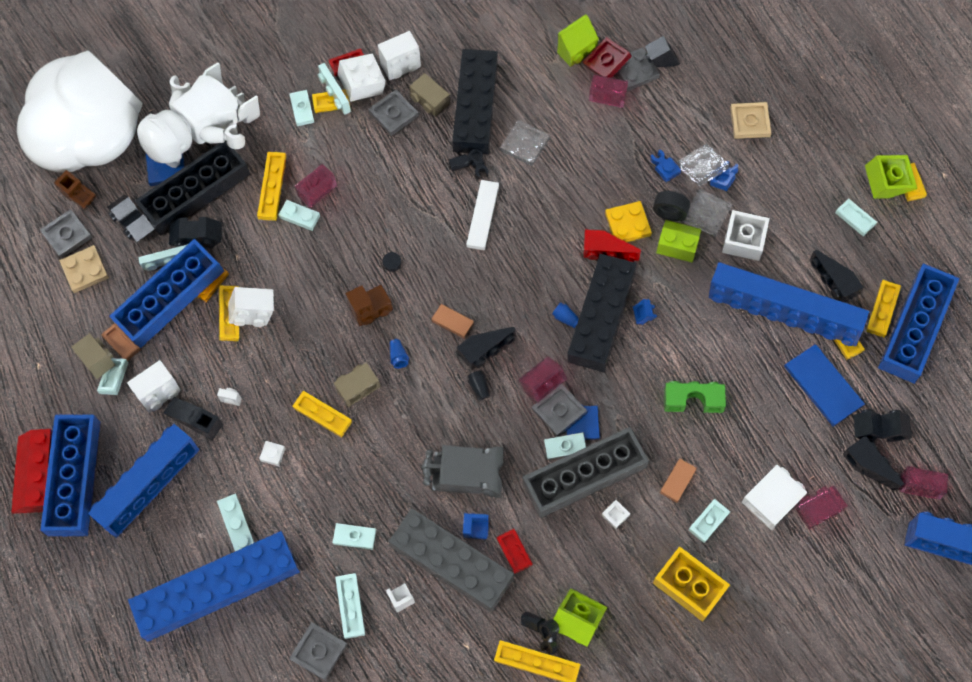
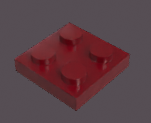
M606 37L582 63L589 70L608 82L632 55L629 51Z

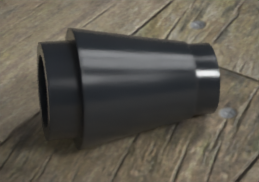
M482 370L469 374L467 382L479 401L490 397L486 376L482 373Z

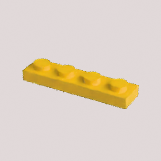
M267 153L257 213L259 220H277L287 157L286 153Z
M501 640L499 641L494 662L560 682H576L580 668L579 663Z

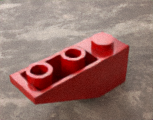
M585 229L583 258L597 260L599 255L603 254L631 262L639 261L641 249L604 230Z

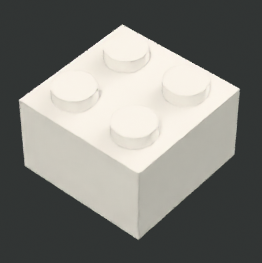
M410 31L378 44L380 64L389 80L400 78L402 75L410 71L413 72L421 67L419 46Z
M373 53L339 61L337 74L347 92L349 101L383 94L385 79Z
M732 210L722 253L759 261L763 252L770 218Z
M234 287L228 302L229 324L244 326L245 324L255 327L267 326L274 311L273 289Z
M160 360L127 382L149 413L158 410L167 400H172L181 391Z

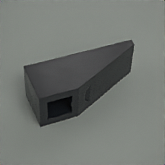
M818 250L813 251L810 263L814 269H817L822 282L825 285L827 284L835 300L845 303L860 295L864 287L853 271Z
M513 326L472 335L457 346V355L471 370L476 367L480 368L484 365L487 358L497 355L501 347L505 344L509 345L515 340L516 329Z
M176 397L172 399L163 412L168 417L212 441L223 426V423L216 415Z
M866 436L847 448L843 453V456L855 471L894 491H898L904 485L901 475L891 468L888 459L878 452L875 443Z

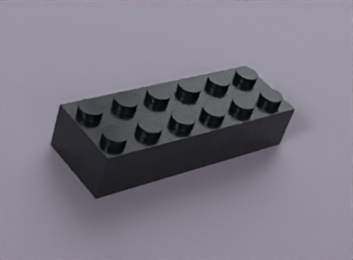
M462 49L452 140L453 152L470 153L473 149H479L483 154L489 155L498 51Z
M225 140L224 143H219L143 194L135 202L141 213L146 216L156 232L161 236L169 231L170 224L179 218H188L251 174L245 161L235 149L227 145V140Z
M603 254L599 255L567 353L568 363L605 373L636 275L637 263Z

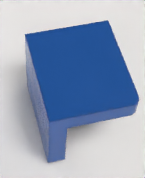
M464 513L463 537L487 539L489 515Z

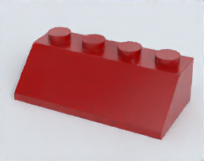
M51 429L30 430L18 436L12 514L43 512L53 433Z

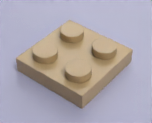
M767 102L731 104L730 110L734 139L771 136Z
M94 245L59 260L73 293H77L109 278Z

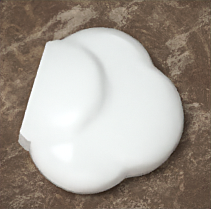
M87 50L77 55L55 59L36 72L26 89L25 105L17 121V136L21 149L33 163L57 173H64L65 170L73 172L85 166L107 164L119 157L131 143L136 132L138 115L143 103L90 51Z

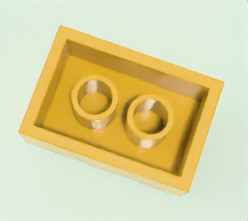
M680 546L653 581L655 586L702 622L730 586L729 583Z

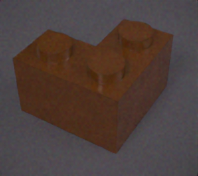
M363 285L345 293L349 309L359 327L369 325L374 319L380 316H387L393 310L392 302L382 285L367 292Z

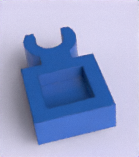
M658 150L660 158H655L653 154L651 155V162L657 165L655 170L665 182L681 174V169L671 157L668 159L664 158L665 154L662 150Z
M726 161L724 170L718 169L710 180V186L727 191L735 180L738 164L730 168V161Z

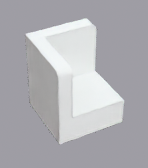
M406 584L392 591L390 588L386 590L396 612L415 603Z

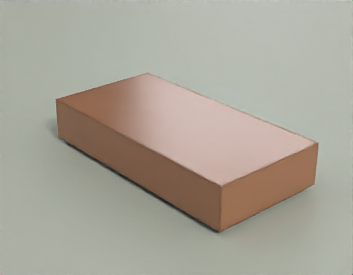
M442 304L432 317L433 323L464 339L474 325L473 320Z
M116 323L101 334L108 344L127 361L141 350Z
M679 458L660 494L678 503L697 468Z

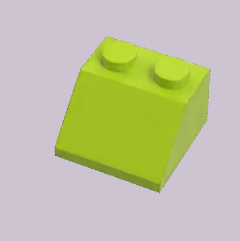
M586 14L558 33L557 53L570 67L580 63L584 57L591 54L598 46V36Z
M877 155L865 165L874 199L892 198L917 189L908 155Z
M665 220L656 253L693 263L701 229Z
M570 588L553 620L558 623V633L564 634L577 643L588 647L607 607Z

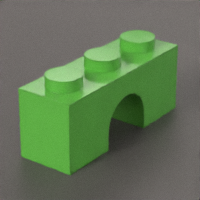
M671 381L666 383L664 388V412H684L686 400L697 398L703 404V413H723L726 407L725 384L718 382L700 384L697 381L689 383Z

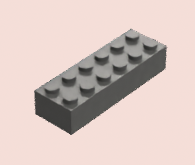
M628 427L523 476L522 484L539 517L542 518L646 469L649 460L631 427Z
M412 508L388 541L392 549L490 613L493 612L514 580L512 572Z

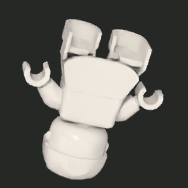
M216 63L206 69L192 87H190V83L180 86L178 77L176 75L171 77L172 96L169 101L171 110H163L156 115H147L137 128L139 142L146 154L158 163H166L168 166L176 168L180 165L181 154L191 147L192 139L198 144L205 142L210 144L224 143L227 140V145L230 148H243L245 136L238 134L237 123L241 121L250 123L260 116L258 97L255 96L245 102L244 93L241 92L237 95L236 86L227 89L222 82L220 64Z

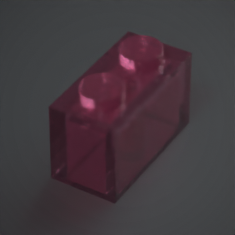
M594 74L590 86L589 101L624 108L629 81Z
M321 164L296 184L295 189L297 196L310 208L334 189L337 183L335 175L325 165Z
M547 356L518 380L524 392L538 403L566 381L567 377L561 365Z
M907 466L901 473L904 485L900 488L899 492L940 500L947 494L949 474Z
M834 485L830 488L824 486L816 491L817 495L813 497L808 495L799 501L800 504L796 510L809 530L841 513L847 507V504Z

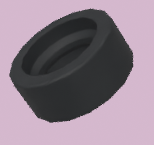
M662 191L656 195L653 211L663 219L682 221L688 215L690 201L680 193Z

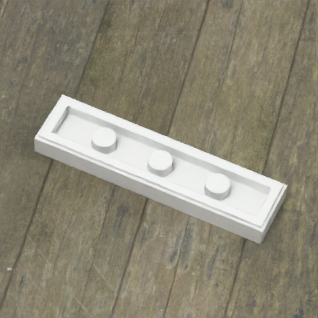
M481 180L467 240L468 248L485 250L499 189V183Z

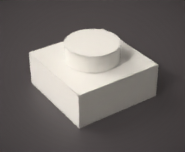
M219 388L217 396L221 402L240 406L241 397L237 390Z
M266 441L259 458L260 461L279 466L285 446Z
M615 500L602 513V516L617 529L630 516V513Z

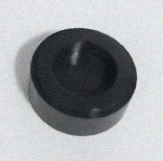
M395 252L385 254L382 259L383 267L389 272L397 271L401 267L400 256Z

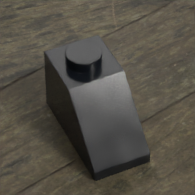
M664 36L645 46L647 50L645 56L648 62H653L656 67L678 66L680 64L673 48Z

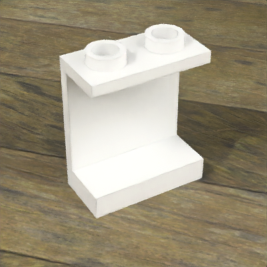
M776 465L744 497L742 503L772 530L805 497L807 491L802 483L790 477V473L785 468H780Z

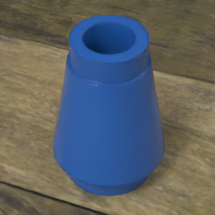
M560 302L552 313L555 316L554 319L573 328L577 326L579 318L567 304L564 305Z
M399 339L391 340L389 343L390 363L397 369L406 367L409 356Z

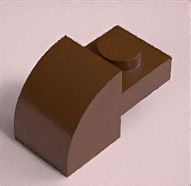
M67 170L54 182L55 187L69 201H73L83 210L96 198V194L81 184V181Z

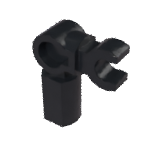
M479 149L471 150L469 155L464 154L448 159L451 171L459 170L472 164L477 179H480L479 172L481 171L485 172L486 177L489 175L488 168L484 166L483 153Z
M528 611L521 616V625L540 632L543 640L541 643L542 651L549 648L551 655L557 652L558 646L555 640L559 632L558 623L553 619L545 621L540 616Z

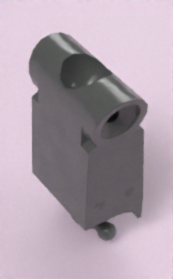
M442 445V451L435 452L434 461L432 460L433 451L428 449L425 452L426 459L421 465L424 475L423 484L426 486L430 485V476L433 475L432 491L482 493L494 498L501 497L502 480L498 472L503 465V447H492L484 450L483 448Z

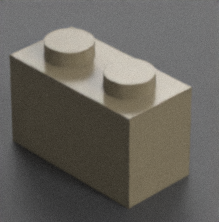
M425 73L409 86L411 99L416 103L419 102L427 113H431L435 117L450 105V94Z
M89 333L71 348L93 376L98 379L115 366L111 360L114 356L107 348L102 349L105 345L98 337L94 339Z
M367 362L363 365H357L353 368L352 372L347 375H341L334 382L336 391L347 407H350L381 387L378 378Z

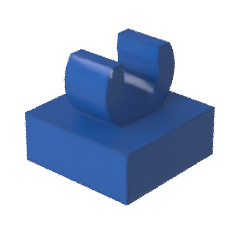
M643 299L633 306L636 324L643 325L657 317L652 312L655 306L650 303V299Z

